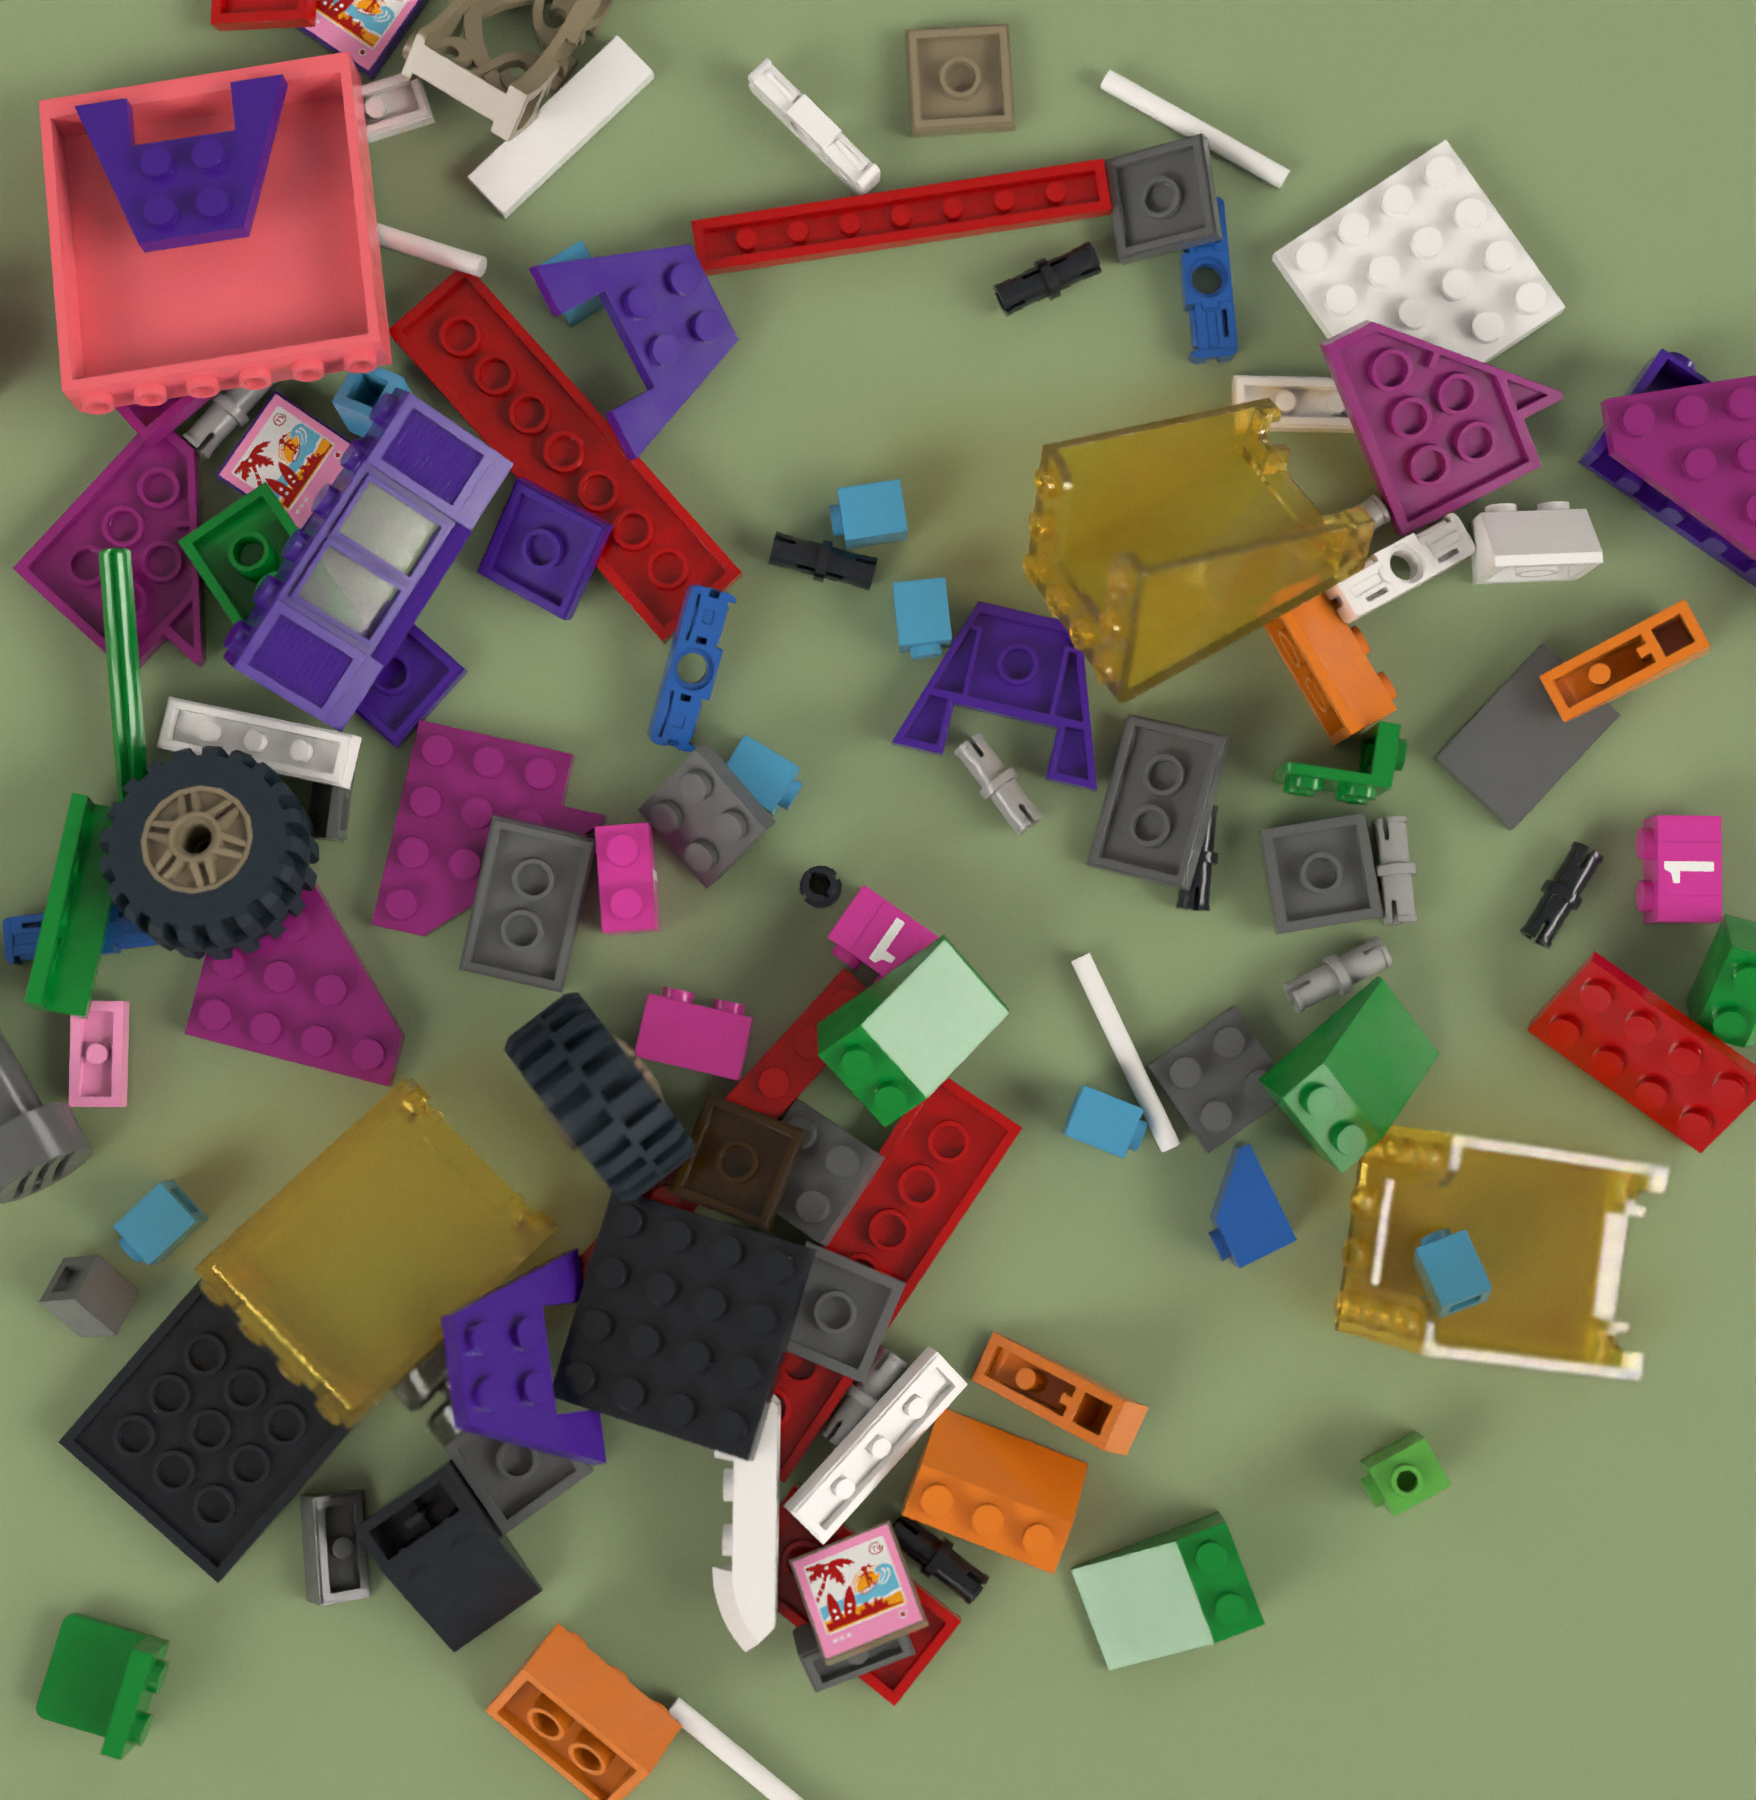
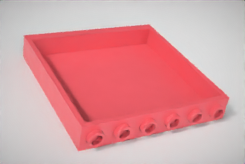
M349 51L39 101L62 392L80 413L107 414L112 412L115 407L132 404L158 406L164 404L167 399L183 396L210 398L216 396L221 390L240 387L248 390H261L271 386L272 382L291 379L312 382L323 378L325 374L348 371L362 374L375 370L377 366L392 364L362 81ZM283 74L288 87L250 236L145 253L134 236L75 106L127 98L133 110L135 145L235 130L230 82Z

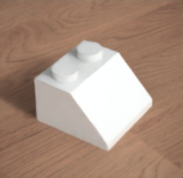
M1566 501L1540 503L1537 505L1536 511H1517V505L1513 503L1492 504L1485 506V512L1480 513L1470 522V537L1476 546L1475 552L1471 555L1473 584L1575 581L1603 563V551L1587 509H1570L1569 502Z

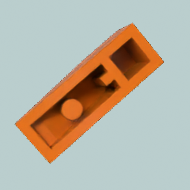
M1683 599L1545 672L1539 678L1560 717L1566 723L1658 680L1708 654L1711 645L1686 600Z
M997 1332L992 1333L971 1378L972 1381L1103 1451L1127 1456L1149 1409L1148 1406L1108 1385Z

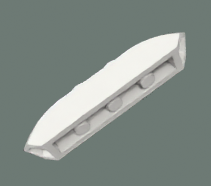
M773 1394L754 1461H746L714 1450V1458L733 1461L734 1463L733 1469H724L723 1501L733 1502V1523L723 1524L722 1554L723 1556H732V1563L712 1567L713 1586L722 1618L736 1642L745 1652L759 1644L775 1628L778 1618L781 1400L775 1394Z

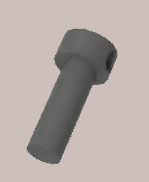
M0 1029V1204H5L35 1194L71 1174L93 1154V1148L68 1103L56 1102L43 1106Z

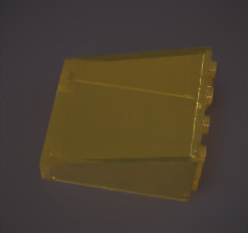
M1270 398L1042 445L1040 467L1035 471L1034 475L1036 497L1034 512H1031L1029 515L1031 535L1028 554L1023 559L1024 573L1028 582L1031 585H1035L1046 600L1052 616L1058 617L1066 628L1074 647L1079 651L1081 650L1094 668L1098 681L1107 686L1118 703L1132 700L1364 570L1375 521L1362 506L1323 516L1286 471L1290 448L1285 443L1279 445H1270L1268 432L1270 423L1280 421L1282 412Z
M403 1079L194 1268L203 1278L199 1284L204 1293L220 1306H224L227 1303L242 1318L238 1322L242 1332L259 1346L266 1343L280 1358L276 1362L280 1371L298 1386L304 1382L318 1397L315 1401L318 1410L333 1424L339 1425L343 1422L348 1429L378 1409L444 1344L442 1316L506 1283L560 1229L542 1210L537 1213L526 1203L527 1199L521 1193L516 1194L444 1120L446 1116L439 1109L435 1110L428 1103L432 1097L414 1079Z
M1391 1125L1383 1139L1365 1153L1358 1162L1356 1183L1350 1196L1351 1218L1348 1239L1342 1250L1344 1266L1340 1293L1336 1297L1334 1306L1336 1316L1334 1330L1421 1355L1640 1381L1644 1354L1629 1352L1620 1348L1616 1340V1332L1629 1334L1631 1323L1614 1320L1628 1215L1646 1216L1647 1207L1634 1205L1635 1199L1640 1193L1649 1191L1666 1194L1669 1167ZM1449 1229L1451 1234L1466 1229L1490 1281L1492 1291L1488 1301L1438 1319L1433 1304L1428 1298L1412 1261L1415 1249L1421 1246L1420 1240L1435 1231Z

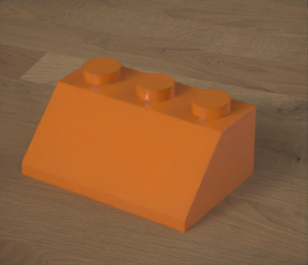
M1314 573L1270 594L1255 612L1333 746H1336L1396 711L1397 708L1393 700L1397 698V694L1386 674L1382 671L1376 673L1366 655L1370 653V647L1362 632L1356 626L1350 628L1347 623L1341 620L1336 612L1341 607L1337 598L1329 600L1324 591V584L1326 582L1323 583L1319 574Z
M946 1408L932 1424L902 1502V1515L1054 1574L1074 1522L1088 1463Z
M559 1623L538 1644L485 1710V1712L591 1800H623L651 1773L682 1727L680 1723L670 1716L668 1710L661 1703L649 1699L629 1682L627 1676L620 1669L608 1665L588 1648L586 1642L579 1635L567 1631Z

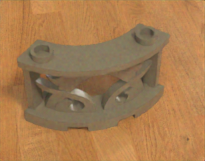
M452 0L433 21L420 30L416 29L409 36L402 52V57L406 59L401 76L410 82L420 77L492 120L494 123L490 131L509 142L538 118L540 113L538 107L543 96H547V94L555 95L566 83L578 64V60L573 58L571 54L577 45L582 46L585 42V32L595 37L614 0ZM547 3L552 4L550 19L554 16H561L565 20L561 26L550 28L544 23L543 15ZM534 4L532 26L537 42L545 50L542 55L527 51H513L501 54L490 60L483 40L482 20L508 9ZM463 31H464L465 40L462 39V38H459L460 35L463 33ZM444 54H452L456 58L449 59ZM518 67L523 69L525 73L520 78H517L510 73V68Z

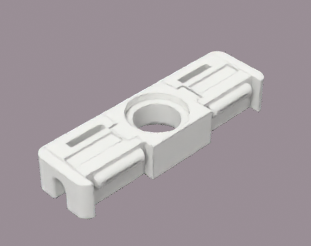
M766 58L748 75L749 88L752 93L856 196L868 194L880 182L879 167L875 163L873 164L842 134V130L805 94L803 95L772 65L770 59Z
M1449 513L1430 528L1417 535L1412 533L1373 554L1362 562L1363 564L1341 576L1338 573L1324 584V591L1329 600L1337 598L1341 607L1336 612L1343 622L1349 624L1459 564L1475 552L1476 546L1459 517L1455 513ZM1391 556H1399L1408 563L1410 568L1409 580H1402L1392 572L1390 567Z

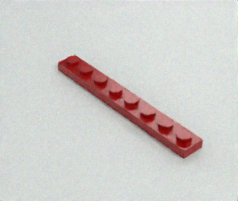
M1104 158L691 220L696 256L706 276L1109 216L1112 208Z
M843 968L724 1099L778 1119L827 1066L818 1055L817 1023L867 988L849 971ZM678 1167L641 1195V1197L691 1212L699 1206V1204L668 1192ZM597 1238L579 1257L583 1284Z

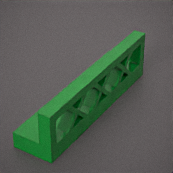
M71 794L24 1000L26 1004L35 1010L88 1019L111 909L114 903L107 891L110 883L102 877L99 863L102 857L109 856L99 847L101 831L104 828L111 829L113 822L106 816L110 807L94 804L88 795Z

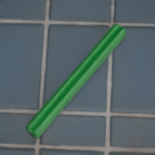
M117 547L102 549L98 556L118 802L122 803L127 795L122 788L132 777L139 782L148 774V770L146 769L147 754L131 552L127 548Z

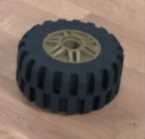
M205 746L202 748V755H196L191 748L175 751L173 753V761L165 764L159 758L147 765L146 769L149 773L139 782L132 777L122 788L127 793L122 803L113 801L106 815L113 822L111 829L104 828L100 836L99 847L109 855L102 857L99 861L102 877L110 883L107 891L113 902L124 911V915L157 944L167 950L172 951L176 949L184 957L198 960L204 957L205 952L214 960L231 959L233 956L232 949L238 947L247 955L261 949L259 939L269 934L274 940L287 930L281 923L289 914L298 918L307 905L300 897L303 890L312 891L314 889L317 874L309 866V864H316L319 861V845L312 838L316 832L311 817L303 809V804L278 774L264 762L257 763L250 754L236 749L228 755L221 746Z
M578 992L564 994L508 1037L504 1050L543 1102L544 1106L540 1110L572 1151H575L577 1148L581 1151L622 1202L638 1199L692 1156L696 1144L665 1104L658 1081L630 1045L608 1031Z

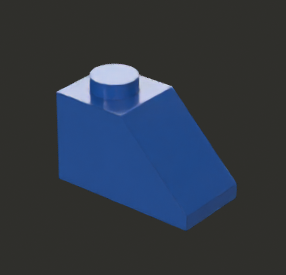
M1241 1142L1233 1146L1210 1214V1219L1215 1229L1208 1232V1236L1221 1261L1230 1258L1233 1265L1242 1268L1297 1241V1238L1250 1143Z

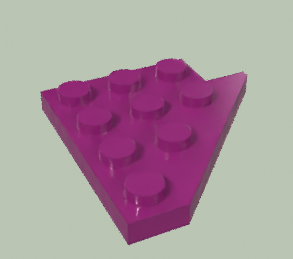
M1365 320L1319 343L1377 489L1389 512L1396 534L1403 537L1542 466L1524 419L1564 399L1561 391L1369 320Z
M1756 375L1609 398L1601 402L1609 456L1756 561Z
M174 430L152 449L137 434L13 567L21 577L106 653L98 554L100 550L105 548L123 547L129 549L132 560L140 668L167 639L196 665L202 667L207 662L204 580L178 542L202 525L199 453Z
M419 720L371 925L427 937L473 907L492 816L494 814L584 835L594 832L595 826L605 825V815L564 806L575 756L570 753Z
M315 882L312 891L303 890L300 898L307 905L297 918L289 914L281 923L287 930L275 940L269 934L259 939L261 949L246 955L239 947L232 949V958L224 960H214L206 953L184 1034L388 1087L393 1085L406 1035L317 882Z

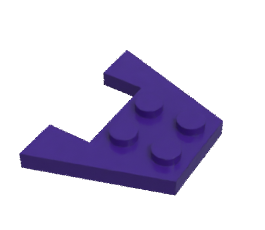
M283 74L230 82L235 130L135 145L133 110L127 98L75 106L134 236L145 253L250 236L288 87Z
M691 244L536 265L529 268L552 315L555 317L596 295L599 296L647 388L642 393L605 413L629 460L637 459L739 340Z
M978 601L891 745L943 756L954 706L1056 729L1045 780L1096 792L1097 782L1081 625Z
M578 1248L565 1251L441 1317L455 1429L590 1465L607 1463L600 1413L593 1410L557 1414L543 1307L578 1303L583 1287Z

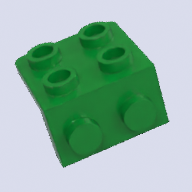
M1379 721L1363 733L1357 772L1284 762L1274 771L1272 782L1284 784L1283 793L1290 795L1315 797V792H1322L1324 790L1336 792L1335 800L1338 802L1367 805L1368 800H1375L1376 797L1392 788L1394 772L1402 771L1407 751V740L1399 739L1401 724Z
M74 1612L69 1614L62 1621L37 1701L36 1712L38 1716L55 1723L105 1737L100 1754L122 1760L135 1746L141 1747L146 1740L153 1719V1715L148 1713L153 1694H158L161 1690L169 1667V1662L164 1661L170 1641L81 1613Z

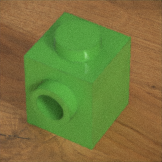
M1416 1431L1360 1460L1367 1476L1359 1479L1365 1493L1375 1508L1384 1505L1394 1517L1451 1486L1427 1440Z

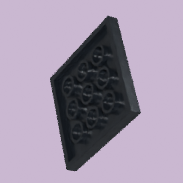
M612 1191L553 1382L554 1397L746 1461H754L816 1249L641 1196L634 1201L622 1202Z
M202 1278L60 1439L59 1443L219 1583L355 1428L363 1416L206 1278Z

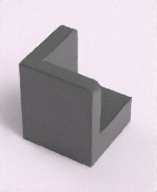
M98 1254L63 1258L39 1302L82 1338L116 1336L139 1292L133 1284Z

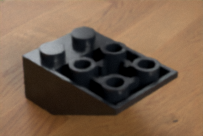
M451 1459L372 1513L354 1528V1531L384 1575L453 1652L459 1650L543 1591L511 1541L499 1529Z

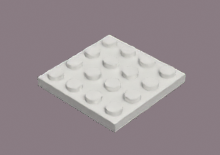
M1447 140L1430 149L1276 251L1272 257L1276 267L1327 339L1365 320H1369L1487 363L1560 315L1566 308Z

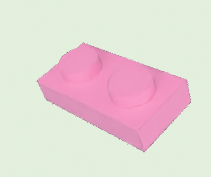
M92 1001L88 1019L71 1016L69 1107H127L130 1001Z

